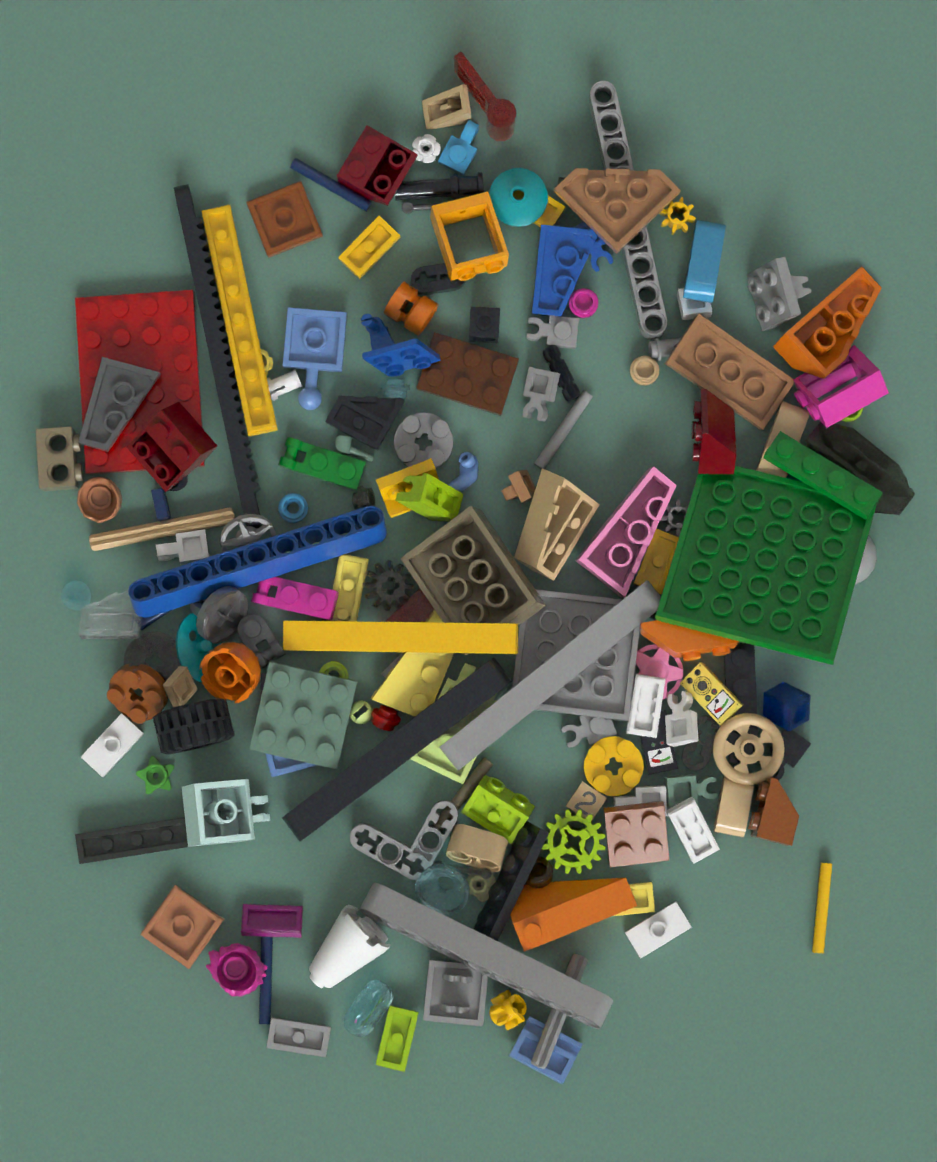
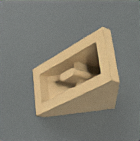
M465 84L422 100L426 129L431 130L464 125L468 120H471L467 85Z

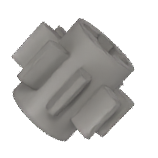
M679 499L676 500L675 507L671 508L667 505L665 511L668 514L661 518V521L667 524L664 532H669L671 529L675 531L677 537L680 536L683 525L681 523L674 525L671 522L673 519L671 513L676 515L680 512L683 513L682 521L684 522L689 505L686 508L680 506Z

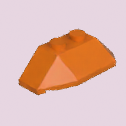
M657 620L643 622L639 628L642 636L674 658L683 657V661L700 659L701 654L712 652L713 656L726 655L731 653L730 649L735 648L739 643L736 640Z

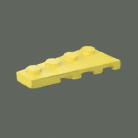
M435 610L426 620V622L443 623ZM403 652L402 657L394 668L390 670L384 682L370 699L414 717L435 702L454 653Z

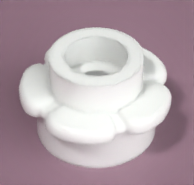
M425 134L423 137L419 136L412 143L414 148L412 151L418 154L416 158L418 161L431 163L440 154V144L436 142V138L432 135ZM428 146L429 150L424 151L423 147Z

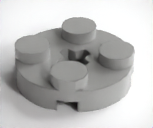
M425 412L416 413L406 417L398 426L394 436V447L397 456L406 467L432 458L437 469L451 456L453 436L448 424L439 416ZM422 435H428V440L432 441V445L426 446L425 450H420L419 444H415L416 438L420 439Z

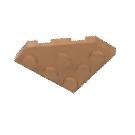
M575 168L554 188V192L616 254L675 199L681 191L660 169L630 171V169L588 170V168Z

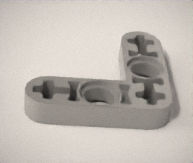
M450 800L437 802L412 846L403 843L368 823H360L353 828L350 834V842L358 851L412 880H420L429 872L456 823L459 815L458 808ZM446 806H449L451 808L450 814L453 818L445 819L441 827L446 828L447 831L443 833L437 827L429 825V822L432 820L436 824L440 817L437 809H444ZM365 829L368 830V837L374 841L377 840L378 835L383 838L377 846L376 853L370 850L374 846L368 841L364 842L363 845L358 843L357 831L362 833ZM435 832L439 837L438 845L434 848L424 846L422 842L424 833ZM387 843L396 845L398 856L393 860L383 857L381 851L383 845ZM404 850L410 853L406 857L408 860L413 862L417 858L422 860L423 872L418 870L415 874L410 871L412 866L406 862H403L402 867L396 865L401 860Z

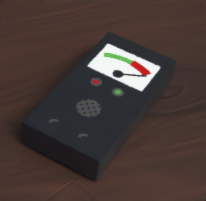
M666 710L660 712L657 738L640 736L648 775L678 769L674 747L667 745Z

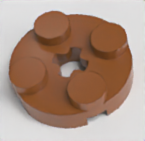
M131 663L125 664L112 676L107 698L122 714L131 718L133 722L142 724L146 720L153 719L167 705L168 696H166L163 687L165 681L155 669L148 665L130 666ZM140 688L143 691L142 697L138 696L134 690Z

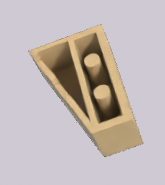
M542 468L514 558L532 571L554 581L600 504L564 477Z

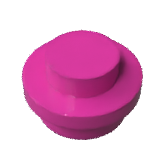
M578 289L570 296L569 308L575 316L588 318L596 312L598 298L590 289Z

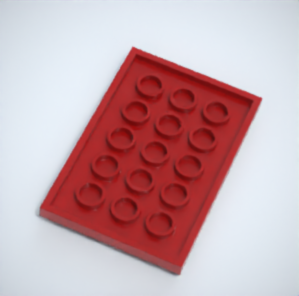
M179 290L75 298L83 424L102 357L161 373L109 452L84 445L85 472L87 475L147 471L128 450L127 446L162 409L180 402L203 428L194 291ZM205 460L198 467H205Z

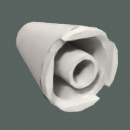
M347 905L342 909L309 966V971L311 972L309 977L320 988L324 986L327 988L333 987L386 952L390 947V944H385L388 937L371 918L367 916L361 918L356 913L359 909L352 905Z

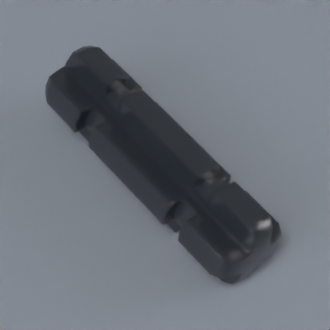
M556 345L547 347L543 350V356L546 362L550 363V370L560 373L558 386L559 388L562 387V394L565 400L572 401L578 398L580 391L577 385L573 384L574 379L564 359L560 358L561 353Z

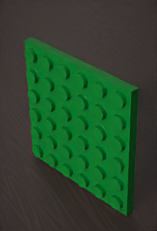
M735 466L734 474H698L657 609L656 620L833 665L876 506L865 520L801 481Z

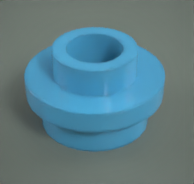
M287 494L279 502V514L289 523L300 522L308 513L307 501L300 494ZM292 503L299 505V510L295 514L288 512V506Z

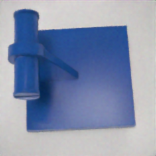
M364 314L361 317V321H363L361 324L366 326L367 331L370 333L372 351L362 353V357L385 375L391 377L400 376L405 370L413 368L425 369L430 367L431 363L441 361L440 355L419 339L415 338L395 344L389 334V328L384 325V322L379 317H372L370 314Z

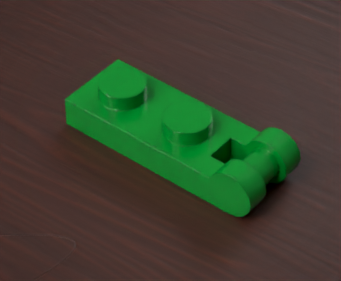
M287 437L284 445L287 448L284 457H280L278 466L355 491L358 490L366 465L365 461ZM298 451L306 453L303 463L295 461Z

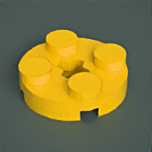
M611 736L598 740L588 750L583 768L586 780L596 791L607 796H620L630 792L640 782L644 763L640 751L631 741ZM609 758H615L616 762L622 763V768L618 769L617 775H612L610 770L606 771L605 765L610 763Z

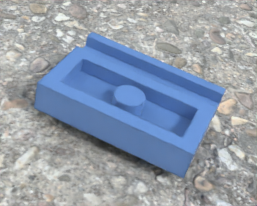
M529 1016L509 1057L563 1084L583 1044L560 1032L547 1067L541 1069L532 1065L531 1060L545 1024Z

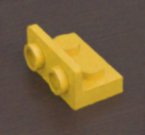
M432 458L376 479L379 491L391 518L411 511V509L395 501L397 493L403 491L406 493L410 492L413 484H407L403 481L405 477L422 476L423 473H428L439 480Z

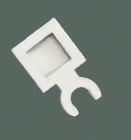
M682 691V700L679 704L678 696L668 694L667 703L672 709V714L665 715L667 745L672 747L699 741L697 712L689 710L693 703V697L691 693Z

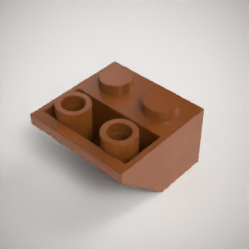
M771 777L758 785L755 800L760 802L757 812L751 813L748 829L752 830L751 837L792 846L799 815L778 779Z

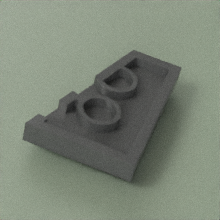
M102 357L78 443L109 452L161 373Z

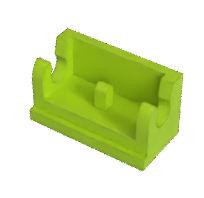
M423 473L422 476H407L403 479L407 484H413L410 492L406 493L403 491L397 493L395 501L431 521L450 522L458 516L463 493L428 473Z

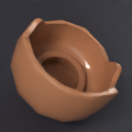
M93 477L85 481L78 490L77 504L85 518L97 523H103L114 518L121 509L122 494L119 487L110 479Z

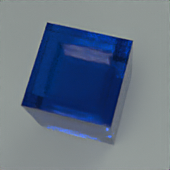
M782 682L764 692L763 716L774 724L791 731L809 721L811 695L786 682Z

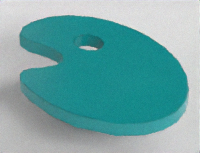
M191 613L183 618L178 627L176 651L181 666L188 668L193 680L202 682L201 661L211 649L224 642L216 644L205 640L197 631V616ZM191 631H194L196 634L194 641H191L189 638Z

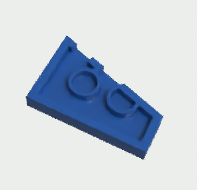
M541 225L532 306L533 314L562 316L598 237L593 230Z

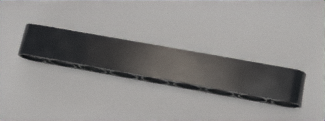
M493 657L283 816L282 819L297 839L302 841L502 690L512 680Z

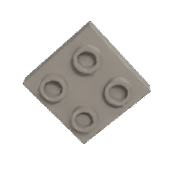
M786 257L776 258L747 274L748 288L753 296L756 317L760 322L762 331L774 329L801 314L797 299L811 293L810 288L802 286V284L808 282V277L791 276Z
M429 959L423 1020L483 1026L488 976L459 962Z

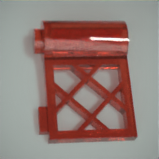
M459 52L454 56V72L462 83L467 85L468 91L487 115L486 128L489 136L496 141L510 139L514 134L516 126V108L514 104L506 99H496L464 54Z

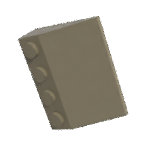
M473 506L468 507L400 558L443 623H514L520 625L546 606L482 510Z

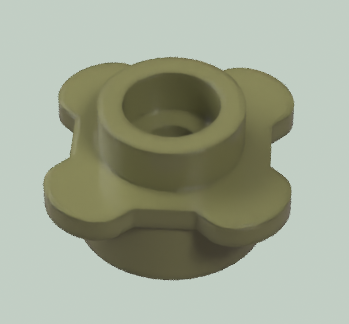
M470 868L468 870L469 877L466 883L462 884L461 890L463 894H471L476 896L480 902L488 900V892L490 887L496 883V878L493 874L480 872L478 868ZM477 881L481 882V887H476Z

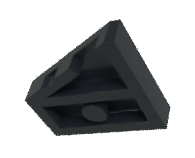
M339 396L325 422L378 451L405 399L401 397Z

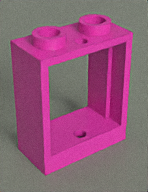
M855 345L850 347L846 359L826 378L822 379L804 373L793 379L797 388L794 395L802 408L806 406L814 421L819 419L826 428L889 393L881 371ZM854 377L858 378V380L819 401L817 399Z

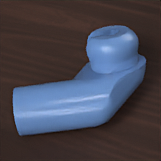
M464 452L459 456V476L447 484L459 492L464 491L478 478L479 463L476 456L471 452Z

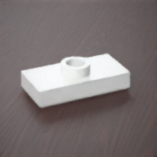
M635 674L630 716L626 730L627 734L657 738L665 678Z
M121 713L81 758L101 777H104L144 733Z
M693 797L666 810L693 864L720 850Z
M675 901L624 933L641 959L692 927Z

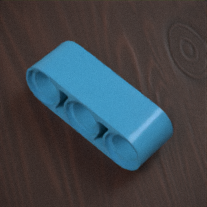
M696 220L683 298L709 303L713 302L726 225Z

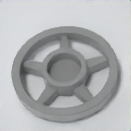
M241 515L225 525L220 535V544L223 552L229 551L226 546L241 547L260 541V537L268 529L271 532V537L276 536L275 529L272 523L261 515ZM257 521L264 525L256 529L251 526L245 527L243 522ZM239 524L240 530L236 533V538L226 540L229 531Z

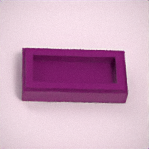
M243 904L241 936L302 938L303 906Z

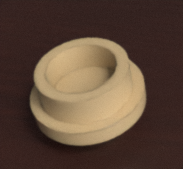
M640 356L632 362L630 376L635 383L646 386L654 383L658 378L659 365L655 359H651L649 356Z

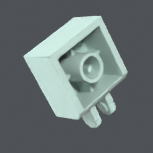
M249 779L195 783L182 787L188 847L255 839L253 823L270 821V814L259 813L252 815L251 804L262 805L267 803L268 795L250 797ZM217 811H221V817L218 816Z

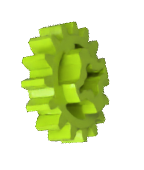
M566 809V817L563 818L560 814L556 813L554 816L557 822L555 824L549 821L546 823V826L550 829L547 837L548 843H545L542 849H549L550 851L546 856V860L554 858L556 860L554 868L558 869L561 865H564L566 874H569L571 867H575L577 873L581 874L583 865H586L591 870L593 868L591 860H601V856L597 851L605 850L606 848L604 844L599 843V840L606 837V833H598L597 831L602 825L601 822L593 824L591 822L593 814L591 813L586 818L582 817V809H578L576 815H572L570 809ZM568 822H581L586 827L582 829L572 828ZM559 829L562 834L561 843L554 847V834ZM567 831L574 837L578 835L581 837L578 843L580 851L573 845L570 847L566 845L569 840ZM593 836L594 846L589 854L585 844L586 840ZM566 853L576 855L579 861H569L561 856Z

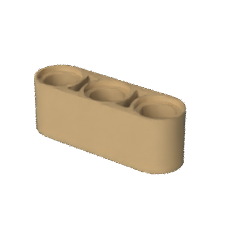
M784 401L781 402L756 471L784 478L787 477V472L763 459L764 454L780 431L800 442L810 415L808 410Z

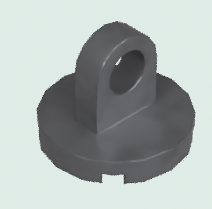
M225 586L217 589L207 599L190 604L192 613L197 616L196 626L198 633L205 640L216 644L231 638L238 631L237 625L240 619L247 616V597L237 588Z

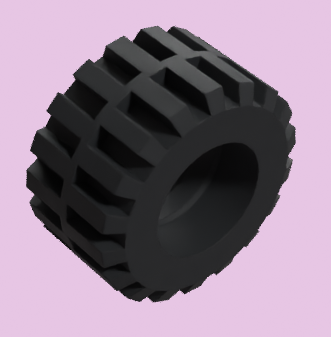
M221 698L174 707L161 711L153 717L160 751L168 755L221 743L235 735L227 701Z

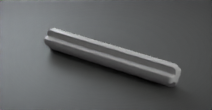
M573 954L565 975L580 982L588 962L587 958L579 954ZM553 1008L551 1009L531 1060L532 1065L541 1069L547 1067L566 1019V1014Z

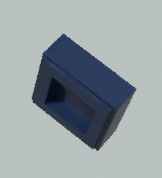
M162 488L151 490L157 519L159 521L170 519L171 514L166 492Z

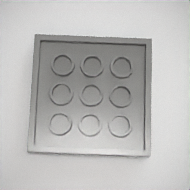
M535 589L546 606L520 624L518 654H516L512 688L622 601V599ZM640 625L534 710L629 721Z

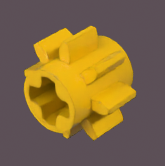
M683 197L679 199V202L673 203L671 201L667 205L668 210L663 209L659 213L661 216H666L665 220L661 223V227L668 225L672 229L671 235H674L678 229H682L684 233H687L688 226L686 223H694L696 220L694 216L689 215L694 205L687 206L684 204ZM674 210L677 214L683 213L681 221L678 218H671Z
M506 990L490 1000L493 1004L489 1010L490 1017L497 1026L505 1024L506 1030H510L525 1021L523 1015L526 1013L527 1008L524 999L520 995L514 994L511 996V992Z

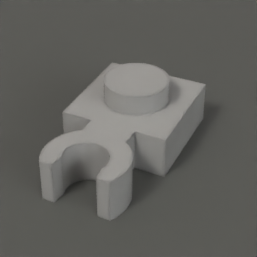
M550 315L549 324L543 323L541 319L536 317L528 318V324L537 325L539 331L536 334L527 333L526 339L538 341L544 337L547 338L546 346L556 345L558 348L576 349L579 318Z
M529 367L523 396L530 397V402L523 409V417L531 419L533 411L537 409V420L546 421L548 417V410L545 406L546 401L554 402L560 373Z
M580 716V726L566 725L561 729L562 733L571 730L576 735L573 742L567 743L569 748L577 746L581 739L585 737L588 744L591 745L605 737L617 735L612 719Z

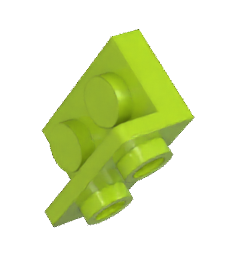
M485 775L461 813L492 833L503 836L508 840V843L512 844L518 831L524 826L535 806L530 803L526 796L514 793L506 788L499 779Z

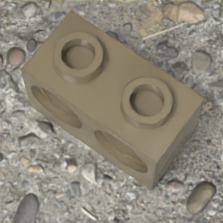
M72 427L36 429L39 488L42 491L79 489L78 481H83V468L81 463H77L76 453L81 452V444L78 443L80 434H75V430ZM58 437L66 438V447L62 451H53V441ZM61 466L67 467V478L63 481H56L54 479L55 470Z

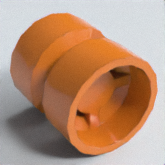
M404 281L389 300L383 313L395 322L403 321L404 328L419 336L433 318L439 304L426 295L419 297L418 290ZM412 302L414 305L409 313L405 312L404 309L408 303Z

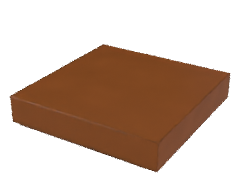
M301 181L246 202L268 258L323 237Z

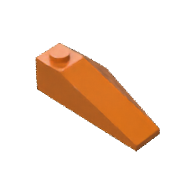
M860 267L790 328L773 348L793 369L822 379L826 378L846 359L849 349L857 338L860 328L882 287L863 267Z
M626 877L554 881L543 888H533L528 884L524 885L510 916L525 952L636 907L637 903Z

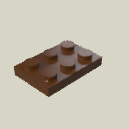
M434 332L430 348L440 355L441 361L431 363L430 367L422 369L417 390L501 416L519 358Z

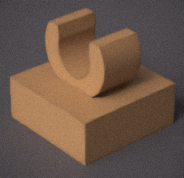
M519 470L508 476L512 485L501 490L505 500H513L519 497L521 503L531 501L536 487L528 471Z

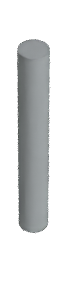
M584 390L582 391L534 462L537 467L545 469L593 398L591 394Z

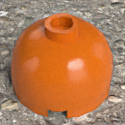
M238 642L222 643L214 647L204 656L200 663L203 673L201 677L202 684L215 698L236 700L234 703H240L253 693L260 681L261 666L258 657L253 650Z

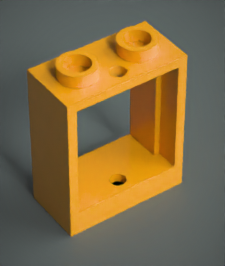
M489 192L431 206L430 219L450 281L456 279L466 281L475 277L476 274L483 272L489 274L497 273L507 266L509 253ZM483 216L495 254L456 264L444 226Z

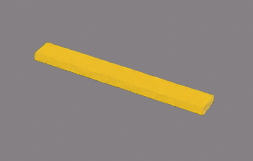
M225 205L202 210L248 436L277 431V423L231 206Z
M283 621V650L518 654V624Z

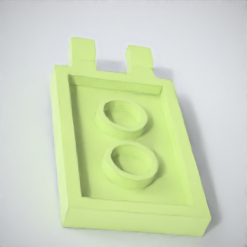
M465 663L457 681L448 677L439 698L475 672L477 667ZM497 693L410 759L464 784L476 757L458 771L439 747L494 704Z

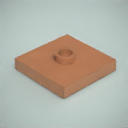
M174 885L140 935L190 969L225 919L183 889Z

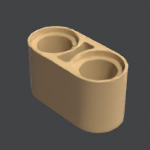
M725 776L723 777L714 832L744 837L754 785L739 784Z
M457 824L453 827L446 856L461 864L489 872H498L503 863L508 840L501 835Z

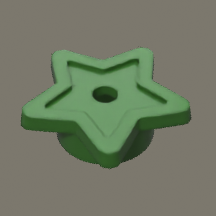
M155 756L150 757L148 767L136 772V775L145 781L146 794H151L157 788L168 791L172 789L168 777L173 771L174 765H161ZM155 773L159 774L157 779L153 777Z

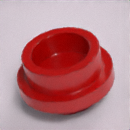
M381 705L380 708H374L371 713L373 717L372 724L382 730L393 731L395 726L399 725L401 721L397 711L389 706Z

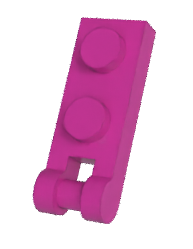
M273 577L258 582L257 592L252 595L251 602L332 621L339 592ZM270 586L278 587L275 598L268 596Z

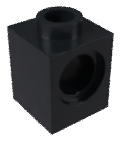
M471 307L469 342L498 343L500 308Z

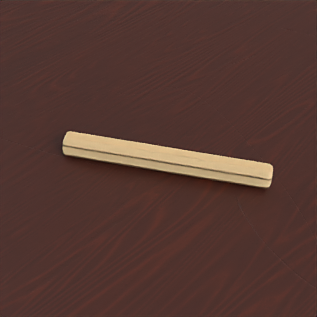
M229 507L90 535L89 543L93 551L164 538L174 536L176 533L224 526L235 518L234 510Z

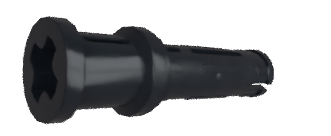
M478 172L477 176L459 177L458 174H453V176L447 179L403 181L395 193V200L451 197V199L456 200L460 199V197L484 193L483 173Z

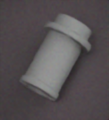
M656 337L654 341H649L648 350L651 359L656 358L657 361H660L662 357H669L681 337L659 340Z

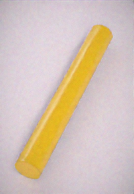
M820 863L812 946L813 953L824 954L832 874L831 863Z

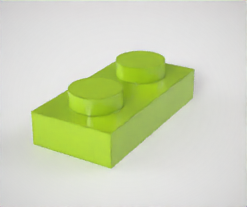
M389 1005L376 1065L405 1072L419 1012Z

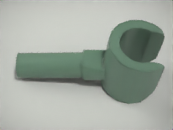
M342 435L336 437L335 450L337 453L351 454L370 462L373 461L375 455L351 447L352 437Z

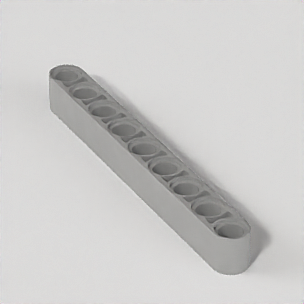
M608 81L596 82L590 90L589 105L604 170L630 169V171H634L616 89ZM604 91L609 94L611 99L606 103H601L596 100L595 94ZM604 120H612L616 123L617 128L613 131H606L602 128L601 123ZM611 148H618L622 151L623 157L618 160L611 159L607 151ZM645 226L638 233L642 238V242L638 245L627 243L621 250L640 333L644 338L654 340V338H660L664 334L667 326V317L648 231ZM637 261L645 262L648 266V271L644 274L636 273L632 265ZM648 289L653 292L655 299L652 302H643L639 297V292ZM649 318H655L660 321L661 328L657 331H651L646 327L645 321Z
M648 580L645 581L439 748L459 771L654 614L658 609L661 599L659 593Z
M379 883L372 884L359 909L365 916L592 1028L601 1029L614 1002L606 994Z

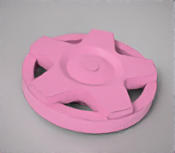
M656 644L648 645L637 651L636 666L639 669L638 674L665 678L663 699H666L668 694H674L680 687V682L683 679V665L680 658H674L678 667L670 665L669 653ZM649 650H657L652 657L644 654V652ZM677 681L675 686L667 692V683Z

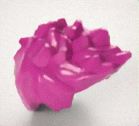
M234 943L227 947H220L219 952L212 950L208 953L211 964H207L206 968L212 974V978L229 995L242 997L255 991L259 984H263L262 978L266 977L265 970H267L268 966L260 961L257 952L250 947Z

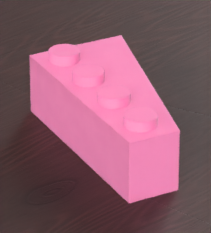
M654 466L648 468L575 561L619 597H626L630 584L639 569L641 560L647 547L650 545L657 525L661 521L677 485Z

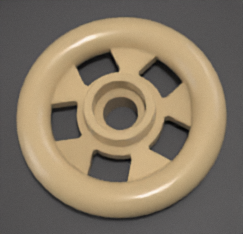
M743 713L729 718L720 726L714 737L713 757L718 769L725 777L739 784L755 785L765 782L778 771L784 758V741L779 729L772 721L758 714ZM750 725L762 729L759 738L747 733ZM733 730L741 734L734 745L727 741L729 734ZM747 743H751L754 746V752L751 755H747L744 752L743 748ZM763 743H772V756H763ZM732 752L740 761L734 768L726 758ZM759 761L761 770L749 773L747 764Z

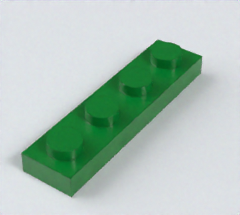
M781 431L764 454L763 459L865 520L882 497V491Z

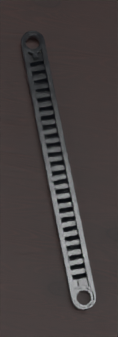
M189 184L174 187L243 515H260L256 493L261 488L258 483L254 482L258 475L256 471H252L256 467L254 460L249 459L253 456V451L247 447L251 444L248 436H244L247 433L246 425L242 424L245 422L243 413H239L243 409L241 402L237 401L240 399V394L238 390H235L238 387L237 380L233 378L235 370L233 367H230L233 364L232 357L228 355L231 353L228 344H225L228 342V337L223 332L226 330L224 322L221 321L224 318L222 311L219 309L221 303L219 298H216L219 295L217 288L214 287L216 280L214 275H211L214 273V269L209 264L212 260L209 252H207L209 250L208 244L204 241L207 239L203 230L204 224L201 218L196 217ZM257 521L245 522L246 526L256 529L262 526V523Z

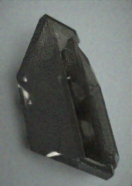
M820 421L805 440L808 448L883 492L882 497L877 503L875 513L900 515L914 497L915 493L912 488H909L907 478L900 465L854 428L840 424H833L826 428Z

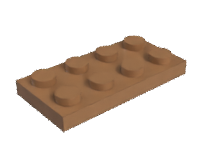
M700 314L695 316L664 363L700 389L710 391L731 407L735 413L760 430H764L794 384L793 378Z

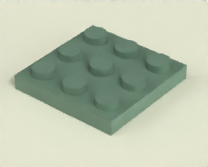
M269 662L249 750L338 769L358 681Z

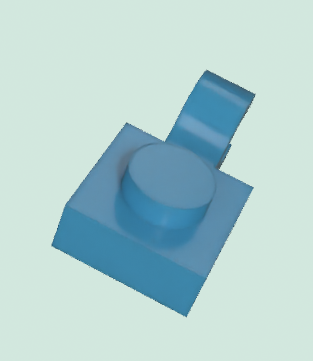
M468 120L460 139L451 135L438 163L465 176L478 151V148L471 144L479 131V125Z

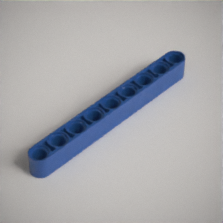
M366 506L138 579L128 589L131 604L138 616L144 618L151 617L207 599L217 589L225 586L238 589L378 544L387 535L384 514L376 506Z

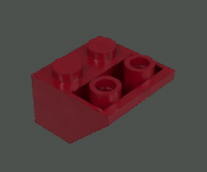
M366 125L338 172L337 179L339 183L363 197L388 206L418 154Z
M701 389L700 400L694 401L693 418L697 419V421H692L691 439L697 441V444L693 443L692 461H698V474H734L736 462L734 410L707 389Z
M180 402L162 409L127 446L128 450L165 492L201 465L218 447Z

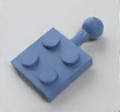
M301 308L287 309L283 368L306 369L305 388L298 395L300 406L306 410L318 408L322 401L321 393L317 389L318 371L342 372L347 312Z

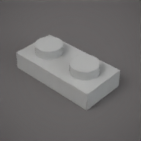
M272 1017L266 1048L327 1057L331 1026Z

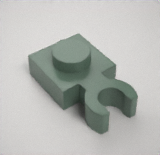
M695 774L664 777L667 807L671 808L690 797L694 798L697 805L698 796L706 799L717 798L718 793L706 791V785L710 782H717V778L706 775L696 782Z

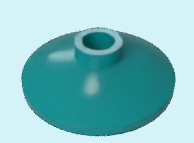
M513 168L502 172L493 181L489 191L497 218L501 222L514 227L527 226L537 221L543 215L548 202V192L543 180L536 173L524 168ZM515 191H522L524 197L521 200H516L513 197Z

